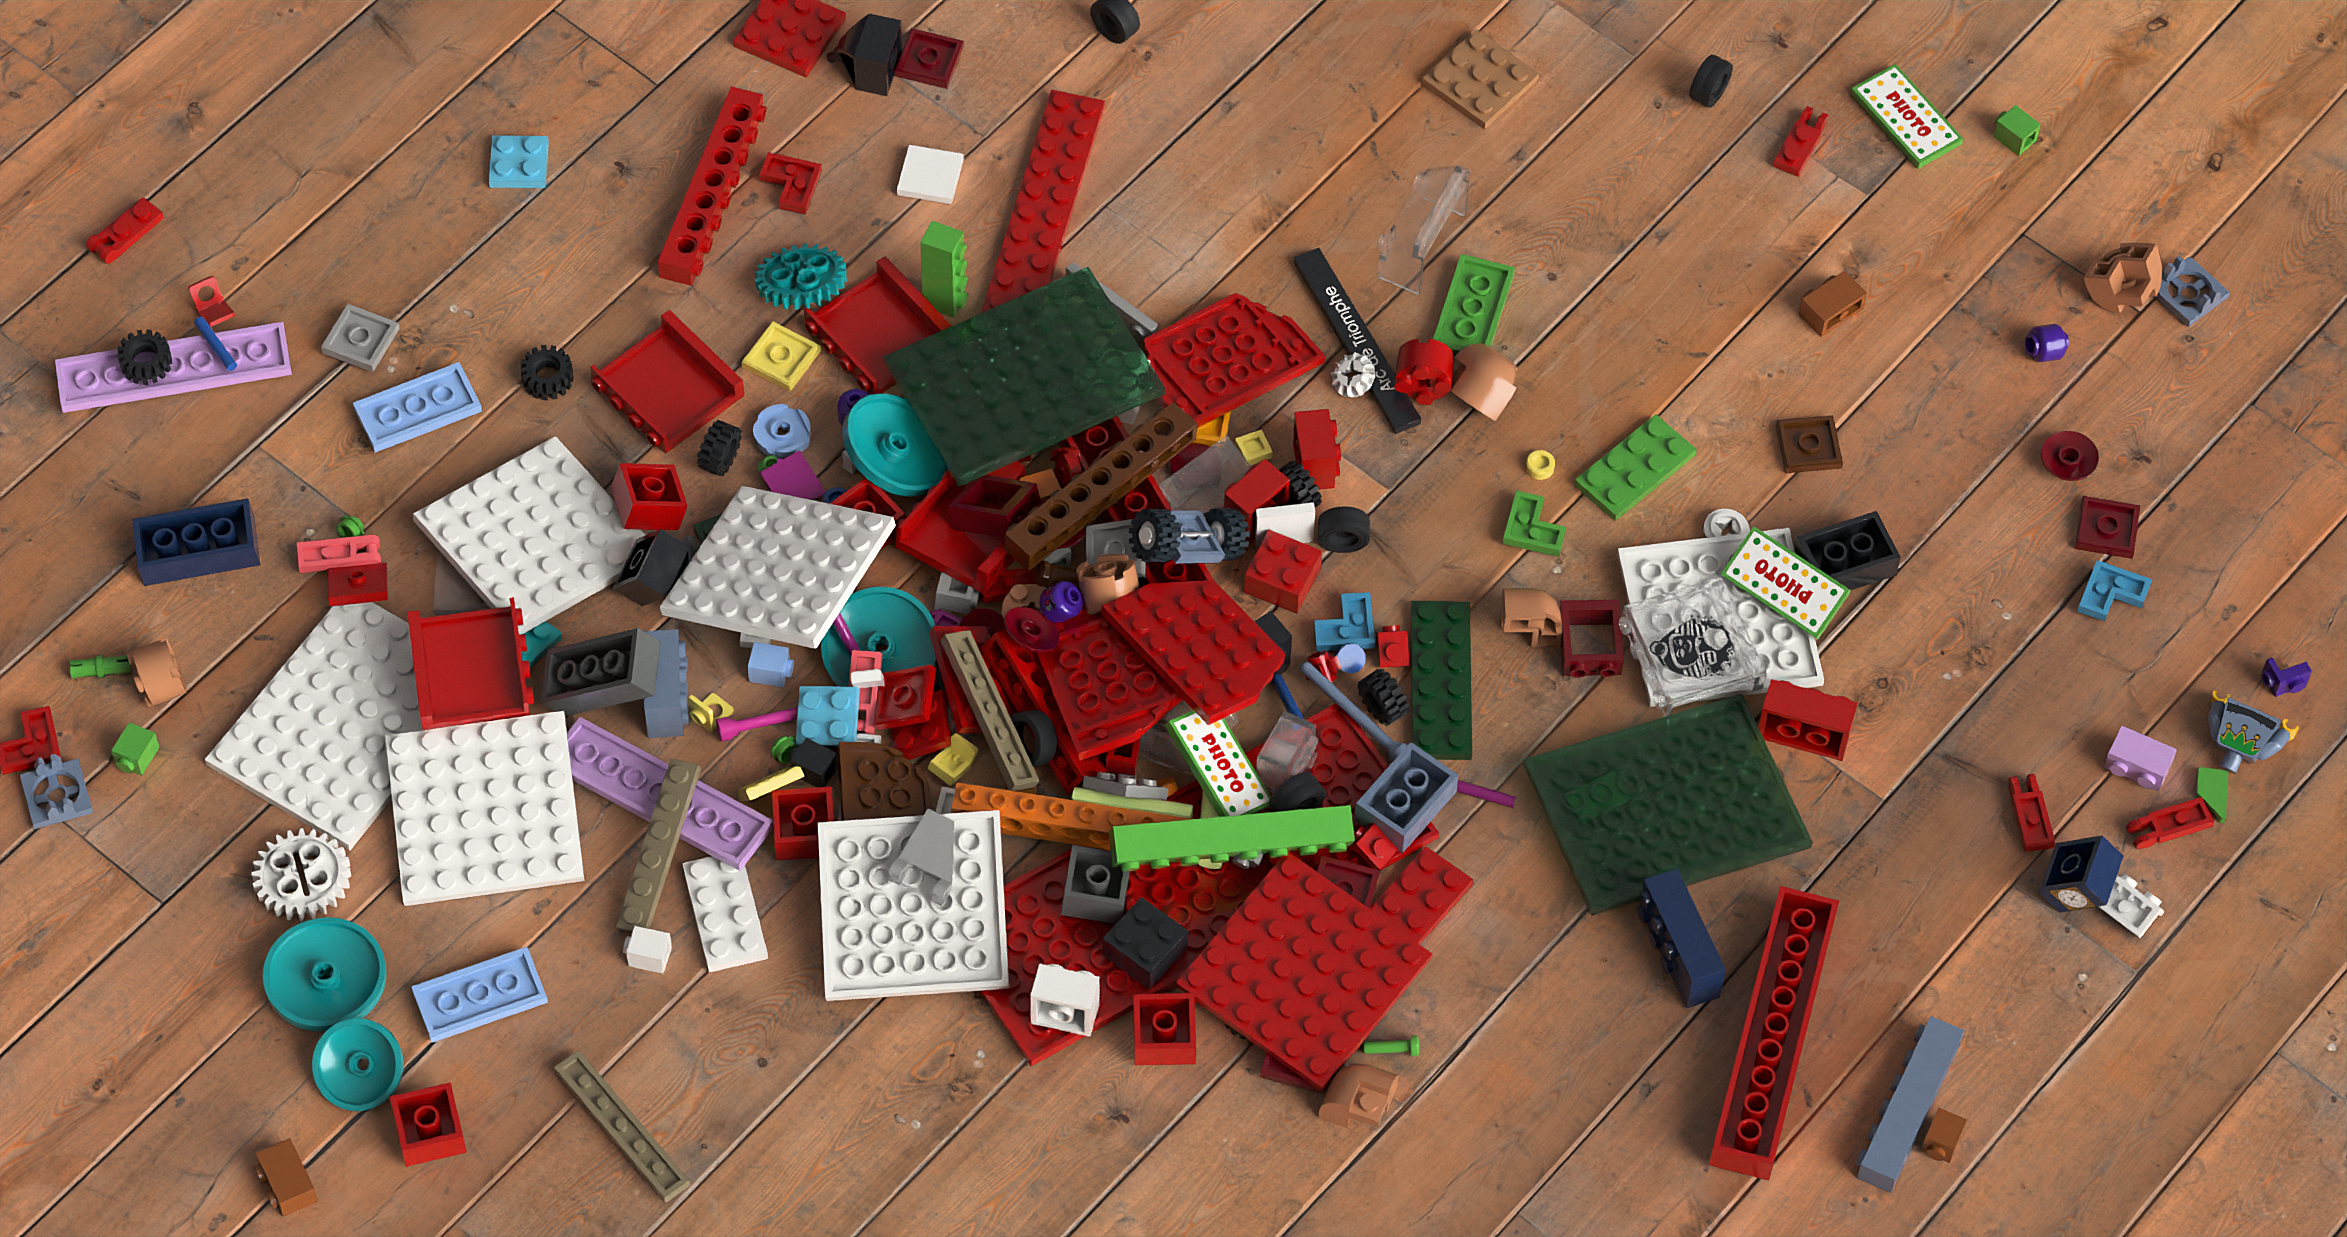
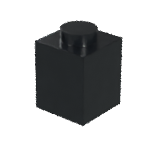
M807 737L800 746L797 745L792 750L789 757L791 767H801L804 777L800 779L815 787H825L838 768L837 753Z

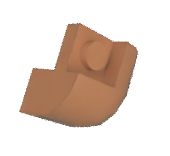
M2120 243L2119 249L2110 251L2105 255L2099 253L2083 277L2092 299L2108 311L2121 313L2125 305L2144 306L2149 296L2157 297L2162 280V263L2157 245L2151 243Z
M1482 343L1471 344L1463 348L1455 356L1462 364L1453 373L1451 392L1496 421L1517 388L1513 385L1515 372L1519 369L1514 362L1491 346Z
M1534 588L1502 589L1500 619L1504 632H1530L1531 647L1561 646L1562 616L1555 598L1544 590Z
M1355 1063L1342 1068L1329 1085L1319 1109V1118L1348 1128L1351 1118L1378 1127L1384 1111H1388L1397 1089L1398 1075L1365 1064Z

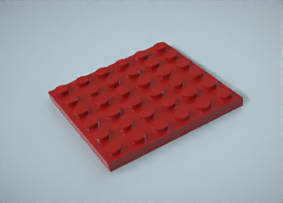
M1288 852V856L1280 858L1177 980L1176 988L1183 993H1195V1002L1322 1092L1429 963L1433 953Z

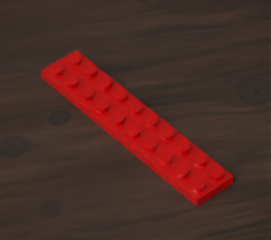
M1051 89L981 310V319L1008 324L1007 315L1036 314L1038 325L1104 112L1105 100Z

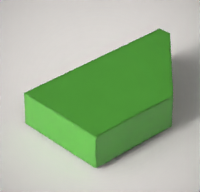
M2199 767L2197 771L2196 798L2202 797L2206 806L2217 816L2216 819L2219 823H2225L2229 771Z

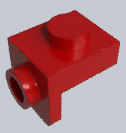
M1400 625L1382 626V632L1375 633L1378 644L1379 668L1409 666L1407 631H1400Z
M1375 823L1363 827L1362 825L1357 826L1354 829L1355 841L1350 846H1347V852L1355 850L1372 869L1381 870L1398 850Z

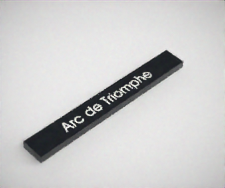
M1320 248L1294 257L1296 268L1347 354L1353 355L1356 352L1360 355H1365L1373 363L1375 378L1369 391L1394 433L1397 434L1420 425V415L1408 395L1395 390V374Z

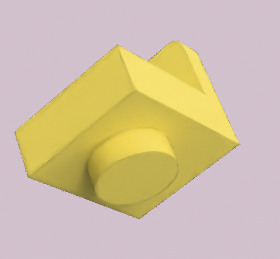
M955 733L951 737V746L946 747L930 761L928 770L951 786L971 769L978 748L958 733Z

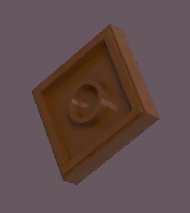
M1833 415L1776 421V430L1785 474L1842 469L1843 460Z

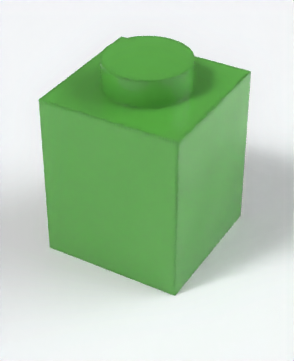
M2015 105L2008 112L2003 111L1995 120L1994 138L2020 156L2037 141L2041 124Z
M129 722L111 750L115 765L125 773L134 772L142 776L158 751L159 744L155 732Z

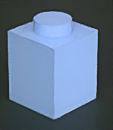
M754 642L748 663L749 682L784 688L786 677L792 676L794 660H791L789 656V648Z

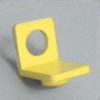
M715 693L709 695L703 702L692 694L688 697L691 719L711 733L717 729L716 719L729 717L734 712L733 707ZM709 706H720L723 710L722 714L719 717L713 718V711Z

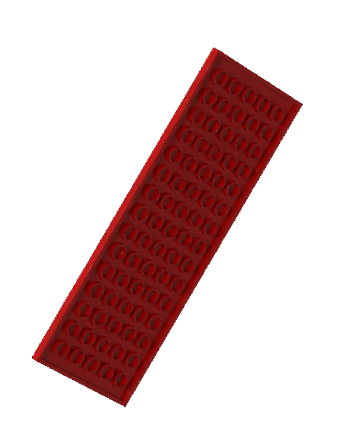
M1336 703L1306 719L1305 725L1302 728H1295L1293 726L1245 753L1270 796L1291 777L1302 772L1311 773L1326 792V797L1319 808L1351 805L1353 829L1360 825L1355 821L1357 801L1389 767L1357 722ZM1195 780L1178 789L1164 801L1193 805L1192 819H1200L1203 789L1199 782ZM1268 807L1258 813H1270L1273 811ZM1432 822L1425 827L1403 853L1397 850L1381 870L1437 840L1439 832ZM1071 848L1004 885L1009 989L980 990L979 992L1032 1067L1085 1037V1035L1031 1024V992L1039 964H1056L1066 970L1075 972L1087 971L1099 977V1008L1092 1032L1132 1011L1133 994H1161L1176 986L1177 980L1281 857L1270 858V853L1264 854L1258 866L1255 868L1249 866L1248 869L1235 865L1232 862L1234 857H1229V861L1222 862L1220 869H1209L1198 864L1181 866V861L1169 862V867L1158 869L1151 868V864L1139 865L1140 869L1129 872L1122 917L1142 897L1189 931L1188 949L1149 990L1102 955L1103 937L1115 924L1061 915ZM1329 848L1317 849L1318 853L1311 855H1300L1299 851H1289L1315 871L1318 870L1321 856L1371 868L1355 850L1349 852L1347 850L1329 852Z

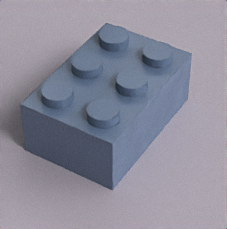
M678 629L644 631L661 641L655 694L652 697L644 698L648 738L684 736V725L689 724V709L687 707L688 681L686 676L688 665L685 641H679Z
M1410 742L1357 801L1355 821L1362 826L1375 823L1398 848V851L1403 853L1457 792L1458 774Z

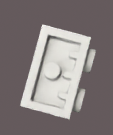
M2123 873L2120 877L2117 875L2107 905L2099 907L2141 938L2156 917L2164 913L2159 907L2162 901L2149 891L2144 895L2135 889L2138 883Z

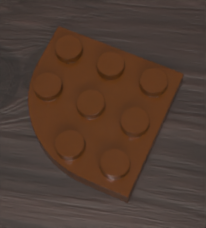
M839 741L837 755L842 821L924 815L927 808L932 810L930 789L924 774L918 766L915 767L903 757L904 753L890 746L870 742Z

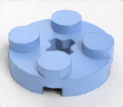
M785 404L767 407L758 415V420L753 426L755 444L766 456L774 455L778 459L787 458L799 450L802 452L810 445V421L807 415L798 408L796 411L788 408V405ZM782 427L783 430L789 429L786 435H777V429Z

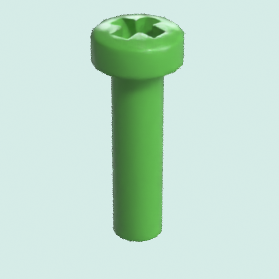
M1411 1035V1040L1364 1042L1365 1054L1411 1052L1412 1056H1419L1418 1035Z

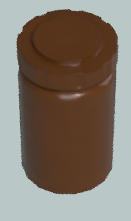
M1045 560L1037 564L1033 573L1032 584L1048 588L1060 581H1069L1080 590L1075 569L1049 563Z

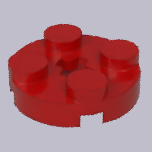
M1067 446L1056 448L1051 452L1050 461L1055 460L1053 472L1061 489L1069 484L1073 476L1083 473L1080 465V453L1077 447L1069 448Z

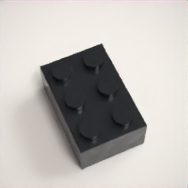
M1877 511L1797 536L1794 548L1795 554L1850 590L1896 576L1901 558Z

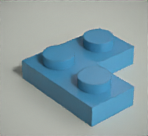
M2097 560L2077 612L2105 621L2114 599L2142 608L2152 579Z
M1370 592L1341 594L1342 619L1314 620L1316 652L1322 650L1337 651L1341 645L1346 643L1358 645L1362 649H1375Z

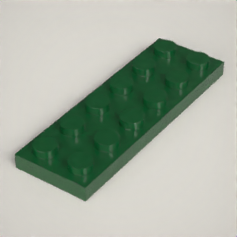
M1411 601L1412 743L1436 760H1472L1470 602Z

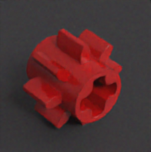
M1322 650L1307 657V661L1331 683L1337 679V670L1342 669L1337 655H1329L1327 650Z

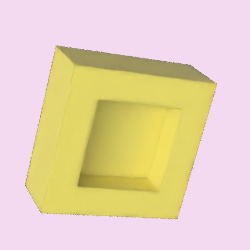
M1262 430L1235 438V446L1245 467L1260 463L1264 459H1272V449Z

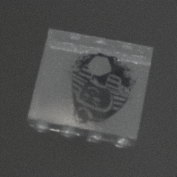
M1722 577L1624 605L1622 616L1619 618L1620 629L1624 635L1628 636L1631 642V653L1634 659H1639L1642 666V677L1646 684H1650L1653 690L1654 703L1658 709L1661 708L1665 718L1670 717L1671 709L1746 685L1750 686L1752 692L1763 689L1767 672Z

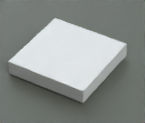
M909 145L897 187V195L952 204L964 161V154Z
M1314 503L1256 509L1254 538L1256 549L1260 547L1268 530L1302 543L1313 542L1315 523Z

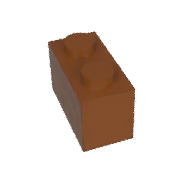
M1844 270L1837 276H1830L1816 290L1806 292L1801 299L1799 315L1822 337L1863 310L1867 292Z
M291 1138L256 1153L259 1163L254 1166L256 1174L261 1183L267 1182L270 1190L266 1191L269 1202L273 1209L279 1207L283 1217L318 1202L315 1189Z

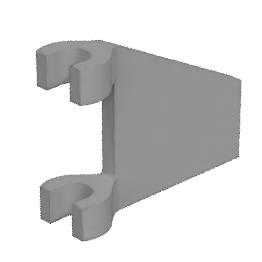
M927 808L900 856L888 871V874H890L889 880L900 885L909 866L940 880L931 892L933 896L931 901L943 906L952 888L954 821Z

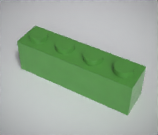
M931 221L920 242L922 295L939 313L954 318L959 308L963 309L968 299V293L965 292L968 277L965 276L967 261L964 260L967 245L964 244L963 231Z

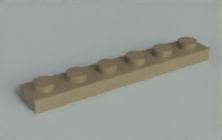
M970 630L945 634L940 641L1009 791L1034 788L1039 783L1038 776Z
M670 759L616 925L619 931L632 934L634 926L650 929L702 769L698 764Z
M579 1050L554 1067L557 1076L664 1203H667L690 1186V1180Z

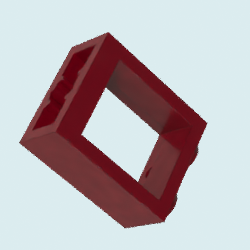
M978 474L951 502L948 508L954 530L1005 538L1007 529L1012 524L1019 523L1026 518L1029 511L1041 503L1036 483ZM986 500L1006 504L1001 510L980 507Z
M1619 599L1560 600L1563 676L1582 678L1593 675H1601L1602 677L1622 675L1624 655ZM1570 625H1612L1614 654L1572 655Z

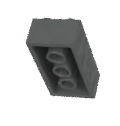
M636 628L548 649L540 704L554 712L564 711L565 716L654 696L661 641Z

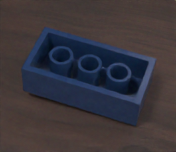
M248 498L132 519L137 567L144 586L260 565L255 516Z
M1678 868L1644 879L1642 892L1639 894L1640 905L1637 907V913L1640 921L1643 924H1647L1650 930V942L1654 949H1659L1662 956L1661 964L1666 974L1670 973L1686 1009L1720 998L1726 969Z

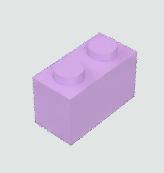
M2121 726L2108 753L2104 768L2117 776H2124L2136 781L2142 787L2159 791L2170 770L2177 749Z

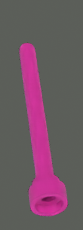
M798 707L735 721V718L729 719L728 716L716 719L719 739L721 742L733 740V736H738V732L796 720L798 717Z

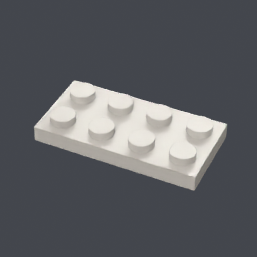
M713 856L682 863L708 971L713 972L768 959L745 865L739 871Z

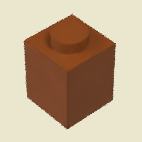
M1938 1108L1925 1136L1921 1151L1927 1153L1934 1160H1943L1950 1163L1964 1133L1967 1119Z

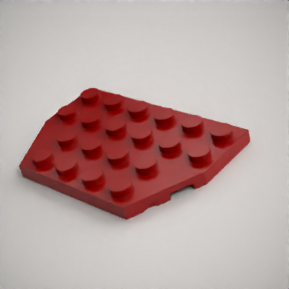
M1234 293L1144 338L1143 341L1145 359L1151 360L1148 374L1153 396L1164 409L1174 402L1197 422V428L1325 362L1324 353L1292 318L1284 314L1282 317L1267 311L1266 306L1258 302H1252L1247 297L1238 293Z
M1214 580L1149 583L1102 605L1101 608L1103 617L1207 725L1213 724L1256 703L1265 685L1270 683L1274 672L1279 670L1285 660L1286 653Z
M1082 606V610L1077 616L1064 622L1054 623L1059 632V642L1053 650L1049 652H1036L1079 761L1137 741L1183 700L1103 617L1101 612L1087 614L1084 606Z

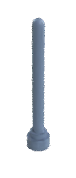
M1303 662L1301 664V671L1387 750L1386 755L1389 756L1388 760L1391 763L1407 747L1405 743L1394 742L1311 663Z

